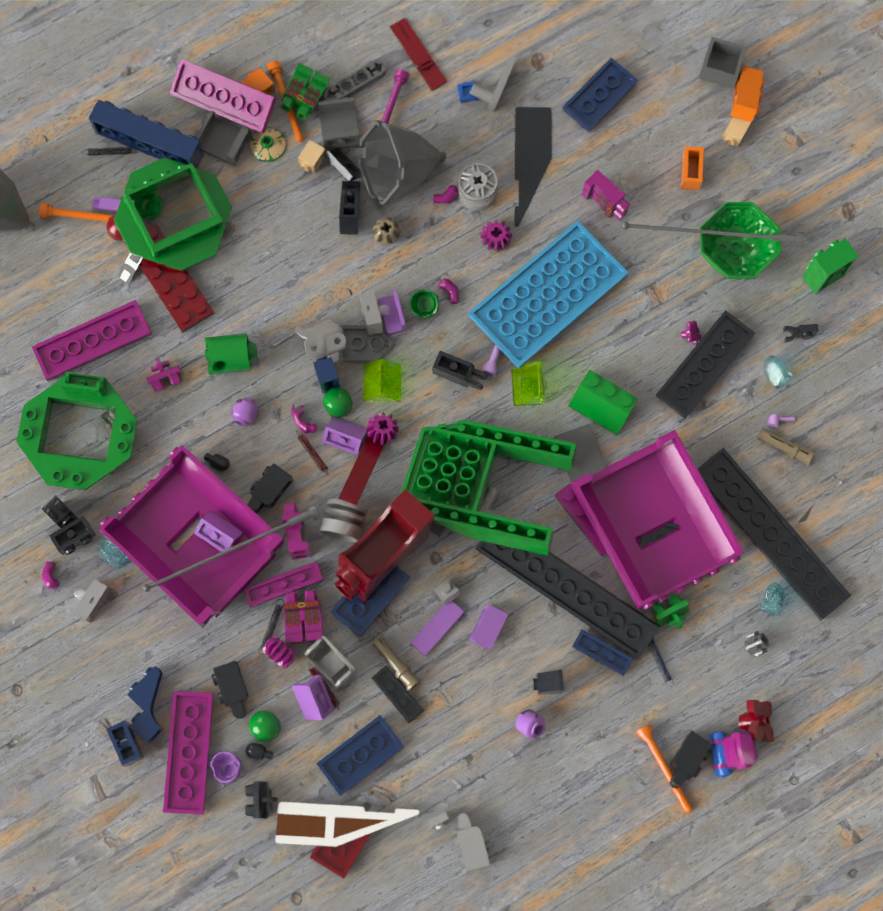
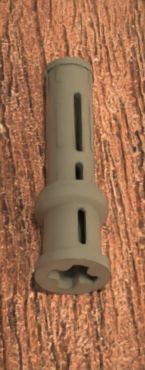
M764 428L760 430L757 439L789 454L791 459L795 458L805 463V466L809 465L815 453L813 450L809 451L801 447L799 443L793 444Z
M380 637L379 640L373 643V646L396 672V678L405 684L408 692L413 690L422 681L413 674L409 665H405L383 637Z

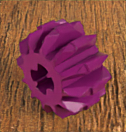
M497 219L494 221V224L488 221L487 226L482 227L483 233H481L480 238L484 239L482 244L488 245V250L495 247L497 252L498 247L504 250L505 245H510L512 233L509 232L510 226H505L504 221L498 224Z
M384 412L381 416L376 413L374 418L369 419L366 430L368 431V437L373 438L374 443L380 441L382 446L384 441L390 444L392 439L397 438L399 426H396L397 419L392 420V414L386 417Z
M272 636L270 640L268 639L262 648L263 652L282 668H287L291 665L297 656L293 649L276 636Z

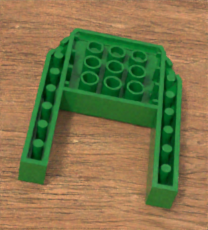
M460 420L449 425L444 423L436 427L422 428L401 493L405 489L409 491L435 515L433 522L469 538L548 556L553 540V528L480 512L497 455L572 471L576 457V444L468 420Z

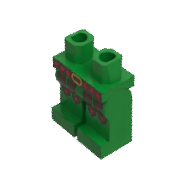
M298 63L283 94L281 109L290 112L293 106L299 109L296 114L298 118L305 120L309 115H312L328 87L330 78L315 72L308 85L314 70Z

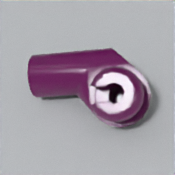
M450 185L444 194H434L433 203L450 204L458 195L457 187Z
M444 278L440 280L438 286L440 289L449 292L450 304L459 303L458 287L450 279Z
M46 561L41 579L46 588L55 590L59 586V581L54 579L52 575L56 564Z

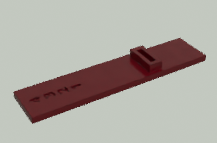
M406 18L392 24L390 29L431 91L447 83V80Z
M367 436L339 499L355 505L358 504L383 450L385 441L381 446L380 441L374 443L373 438Z

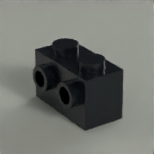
M81 516L50 534L49 537L60 554L69 555L77 550V546L81 544L86 545L93 541L96 533L87 518Z

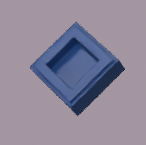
M475 81L457 84L460 103L478 101V97L469 94L473 84H476Z

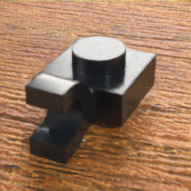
M818 324L783 327V332L791 333V336L785 337V343L793 341L795 337H802L803 340L812 339L819 331Z

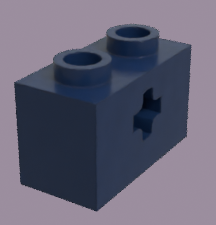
M323 357L313 362L322 394L326 393L329 389L340 387L332 357Z
M124 720L106 729L122 766L127 767L144 759L128 721Z

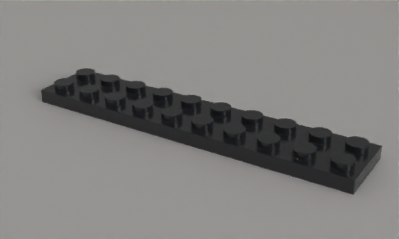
M724 447L697 468L711 494L820 621L851 596Z
M480 541L476 547V550L637 659H639L661 627L550 551L548 556L485 541Z

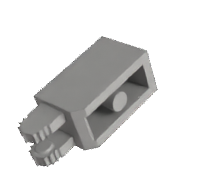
M461 813L457 818L460 830L456 831L457 836H453L456 848L461 849L462 856H458L461 868H466V871L489 866L490 862L481 829L477 826L472 827L468 815Z

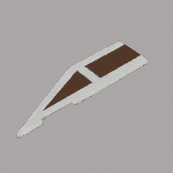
M280 802L277 815L276 843L338 846L418 815L419 811L396 809L395 813L365 812V808L359 806Z

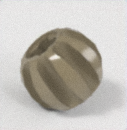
M388 217L384 221L379 219L376 222L377 225L373 227L374 238L377 242L382 241V245H388V242L395 243L397 241L396 237L400 236L399 224L396 221L391 222V218Z

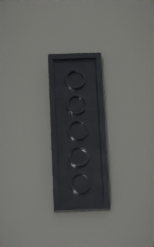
M725 310L655 396L686 419L755 335V332Z

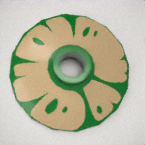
M271 127L266 128L265 133L256 131L250 140V150L253 156L263 162H273L279 159L286 149V140L283 134ZM266 140L271 141L269 144L264 143Z

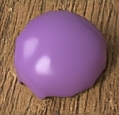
M229 751L219 752L210 763L213 769V776L224 784L233 783L240 777L242 772L240 759Z

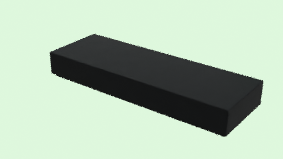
M386 665L371 677L373 682L408 723H411L424 711Z

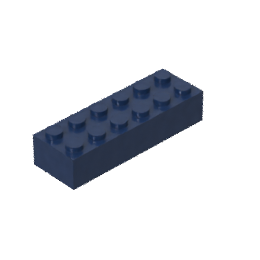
M98 100L89 116V121L96 134L131 147L134 150L136 149L156 159L168 158L187 165L192 163L198 169L204 157L200 141L195 136L184 135L178 129L167 128L158 121L152 122L144 115H135L127 108L116 107L110 101L103 102Z

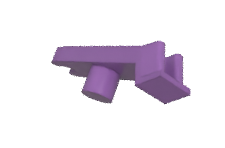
M95 197L93 198L92 209L117 212L121 200Z

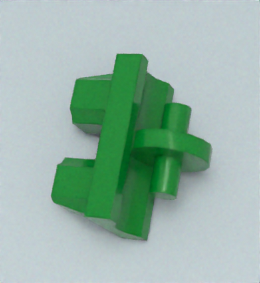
M675 595L669 599L671 607L667 610L662 603L653 607L655 620L658 625L662 627L667 624L669 628L676 625L678 629L683 628L682 621L687 619L685 614L689 612L687 600L683 601L678 595Z

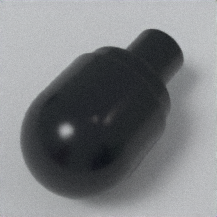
M206 453L204 456V460L210 462V466L220 472H224L230 467L228 458L220 454L211 455Z
M253 742L246 747V755L249 758L255 760H263V758L272 760L274 752L266 750V747L262 744Z

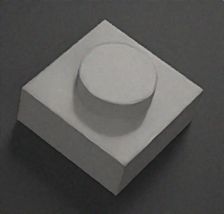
M449 578L433 589L445 606L461 595Z
M445 811L428 820L431 829L436 827L438 830L447 825L446 820L449 817Z

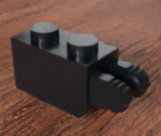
M441 350L432 367L433 374L466 388L470 386L482 390L483 385L471 378L473 375L484 380L488 377L486 373L475 369V365Z
M275 463L271 467L267 466L261 480L259 482L256 481L250 489L252 498L247 505L256 514L260 512L263 506L273 508L293 482V477Z
M56 495L46 506L41 508L60 528L78 519Z
M232 661L213 668L214 674L211 677L214 685L219 686L220 693H218L221 705L225 704L227 708L230 707L234 717L242 719L246 714L243 702L247 701L249 695L238 663Z
M693 731L687 734L670 762V768L674 771L669 781L672 788L677 789L686 780H690L692 777L696 778L702 769L699 766L702 760L706 761L712 752L709 750L712 743Z

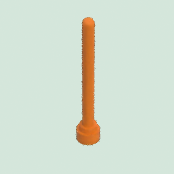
M275 60L269 62L266 67L268 73L274 77L282 98L286 90L281 77L282 66L280 61ZM292 107L290 112H287L296 140L301 143L304 138Z
M41 203L39 208L40 218H49L54 215L108 222V219L112 216L109 214L53 208L48 203Z
M648 724L638 729L636 733L639 738L646 741L669 782L673 773L652 737L653 729ZM681 787L677 789L672 788L684 811L691 813L692 807Z

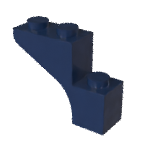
M156 666L153 668L149 667L143 673L144 678L139 683L136 681L129 688L130 692L127 694L143 710L142 714L139 712L132 718L131 721L133 723L130 727L149 744L163 730L156 721L153 712L163 675L162 671Z

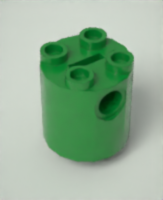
M247 333L205 337L206 361L209 360L210 363L208 364L209 375L252 370L251 362L258 358L256 343L248 339Z

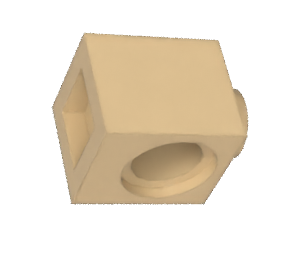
M733 117L724 132L722 140L730 146L739 147L751 122Z
M309 140L298 157L300 167L306 172L316 173L325 159V148Z

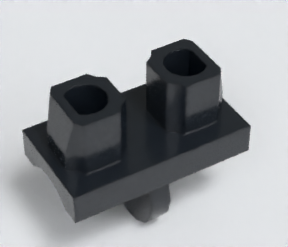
M253 781V784L245 786L246 796H253V804L246 805L245 815L252 816L254 819H268V810H272V802H278V797H272V789H268V782Z

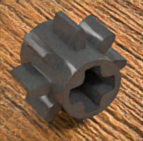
M756 631L746 635L748 640L744 642V645L749 654L754 653L757 657L768 652L766 647L769 646V640L764 633L759 634Z

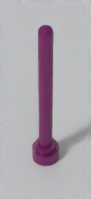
M397 69L395 71V85L382 118L384 122L389 123L401 87L408 81L409 73L405 70Z

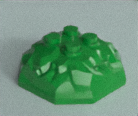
M725 202L700 226V230L763 235L781 234L780 227L753 202ZM700 233V254L715 271L727 279L751 280L755 279L781 254V242L765 238Z

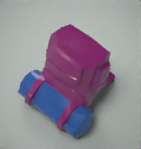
M714 731V733L709 735L710 743H712L713 769H715L716 776L724 778L733 773V768L737 767L738 770L747 769L756 763V759H758L755 741H752L751 734L735 732L732 733L731 737H727L726 733L722 731Z

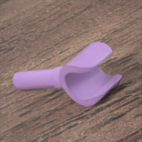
M773 414L768 417L767 425L778 427L779 422L794 421L795 418L794 416L782 417Z

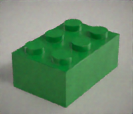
M846 238L840 242L835 240L828 246L827 250L823 251L821 249L813 255L814 258L809 262L810 265L805 268L806 271L802 277L815 294L845 276L859 257Z

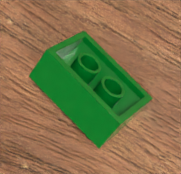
M589 369L568 407L617 436L636 406L638 398Z

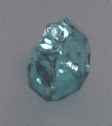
M770 355L765 359L764 367L768 381L775 389L781 388L792 378L790 370L774 355Z
M104 538L99 540L98 552L102 555L103 561L119 570L127 556L112 542Z
M773 582L768 585L763 594L759 610L775 616L781 614L785 594L780 584Z

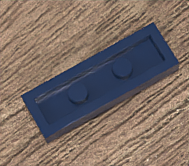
M581 629L572 645L574 649L621 676L625 675L633 660L630 656Z

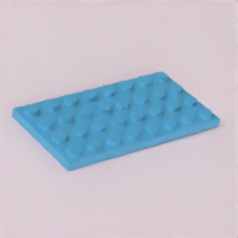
M577 220L468 313V316L510 361L520 369L628 276L629 272Z

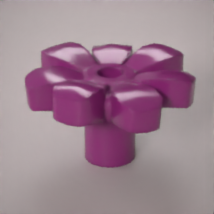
M687 322V329L681 332L682 338H688L689 343L692 342L693 345H696L701 340V335L698 334L700 331L697 322Z

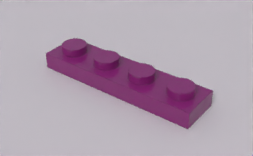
M568 484L557 492L555 497L602 557L607 552L572 490L571 484Z
M316 561L249 586L243 590L249 607L252 608L284 596L286 593H292L321 582L323 577Z

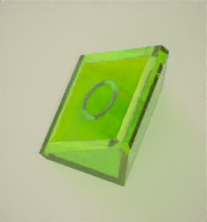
M385 359L365 363L363 401L401 402L402 365Z
M539 360L523 365L520 369H511L514 406L543 405L545 396L542 361Z

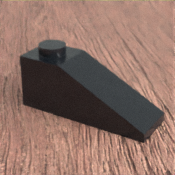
M342 181L339 212L340 234L358 235L361 181Z

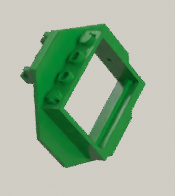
M162 158L131 172L115 215L114 223L132 255L183 271L216 256L232 205L215 174L197 169L192 163L187 165L168 158ZM190 175L212 217L154 243L132 201Z
M66 372L65 376L23 405L16 442L47 485L86 491L108 474L113 475L115 469L131 459L138 421L105 377ZM53 403L116 411L106 460L44 452Z

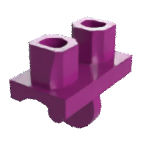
M159 358L155 359L157 365L150 368L152 372L160 370V372L146 378L148 384L151 383L156 392L165 388L161 378L169 376L172 385L182 382L179 365L164 370L165 367L170 366L168 360L161 363Z

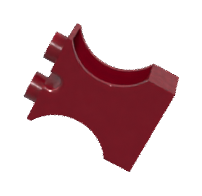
M405 489L387 507L376 523L355 544L339 555V567L336 572V577L339 580L335 583L336 588L351 601L358 596L365 602L384 578L428 538L435 515Z

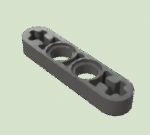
M375 60L328 87L324 91V100H339L351 97L386 75V64L382 60ZM375 67L381 68V72L375 71ZM363 74L368 79L365 82H361L358 80V77ZM344 84H351L353 86L350 91H345L342 87ZM329 94L335 95V99L329 98Z

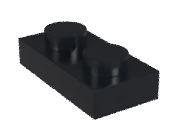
M339 148L327 151L325 157L345 179L352 181L361 177L360 169Z

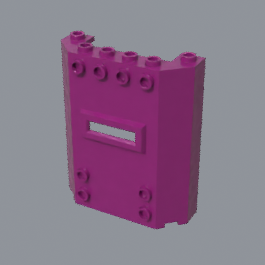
M675 429L659 437L655 443L592 475L588 473L576 479L570 485L638 609L644 607L646 610L655 605L654 602L656 601L662 603L669 599V594L675 592L677 595L686 590V585L692 583L694 586L703 581V576L709 574L711 577L719 573L720 567L727 563H730V565L741 560L740 556L744 553ZM674 522L679 526L677 530L641 549L638 540L643 535L651 534L664 527L663 525L666 523Z
M183 445L171 451L168 458L171 462L169 466L165 465L159 471L160 475L155 480L151 479L146 484V489L141 494L137 493L132 498V503L119 511L117 518L113 515L110 518H105L99 528L153 582L221 552L195 534L177 551L171 547L199 516L203 518L212 511L241 530V536L235 540L232 547L272 529ZM274 532L158 586L203 628L211 618L216 619L243 592V589L267 567L276 556L274 552L278 548L280 549L285 541L277 532Z

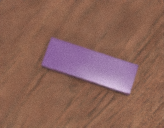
M453 601L446 606L444 605L412 640L411 644L426 656L463 615L464 611Z

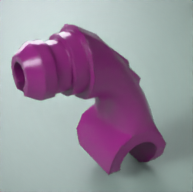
M292 405L291 413L296 426L305 434L317 432V425L315 423L309 424L302 420L301 416L304 413V406L301 405L300 411H295V405Z

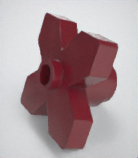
M747 700V712L741 714L738 720L740 729L751 734L752 741L774 742L773 729L770 725V717L772 715L771 702Z

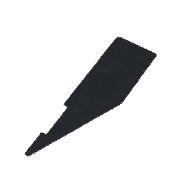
M517 107L515 109V180H519V206H515V227L519 226L551 160L550 107Z

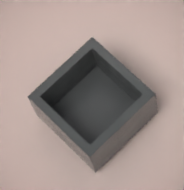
M711 37L699 79L734 88L747 47Z

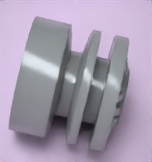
M483 163L467 165L459 176L458 197L460 202L472 211H482L489 208L494 203L497 193V176L495 171Z
M328 499L327 506L330 508H326L325 513L332 518H324L322 520L320 533L337 540L356 543L360 539L362 529L354 524L364 523L365 519L361 516H366L367 509L341 499Z

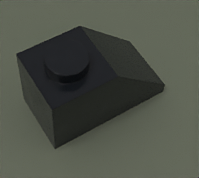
M555 670L537 673L536 678H533V689L537 690V695L561 694L564 690L563 671Z

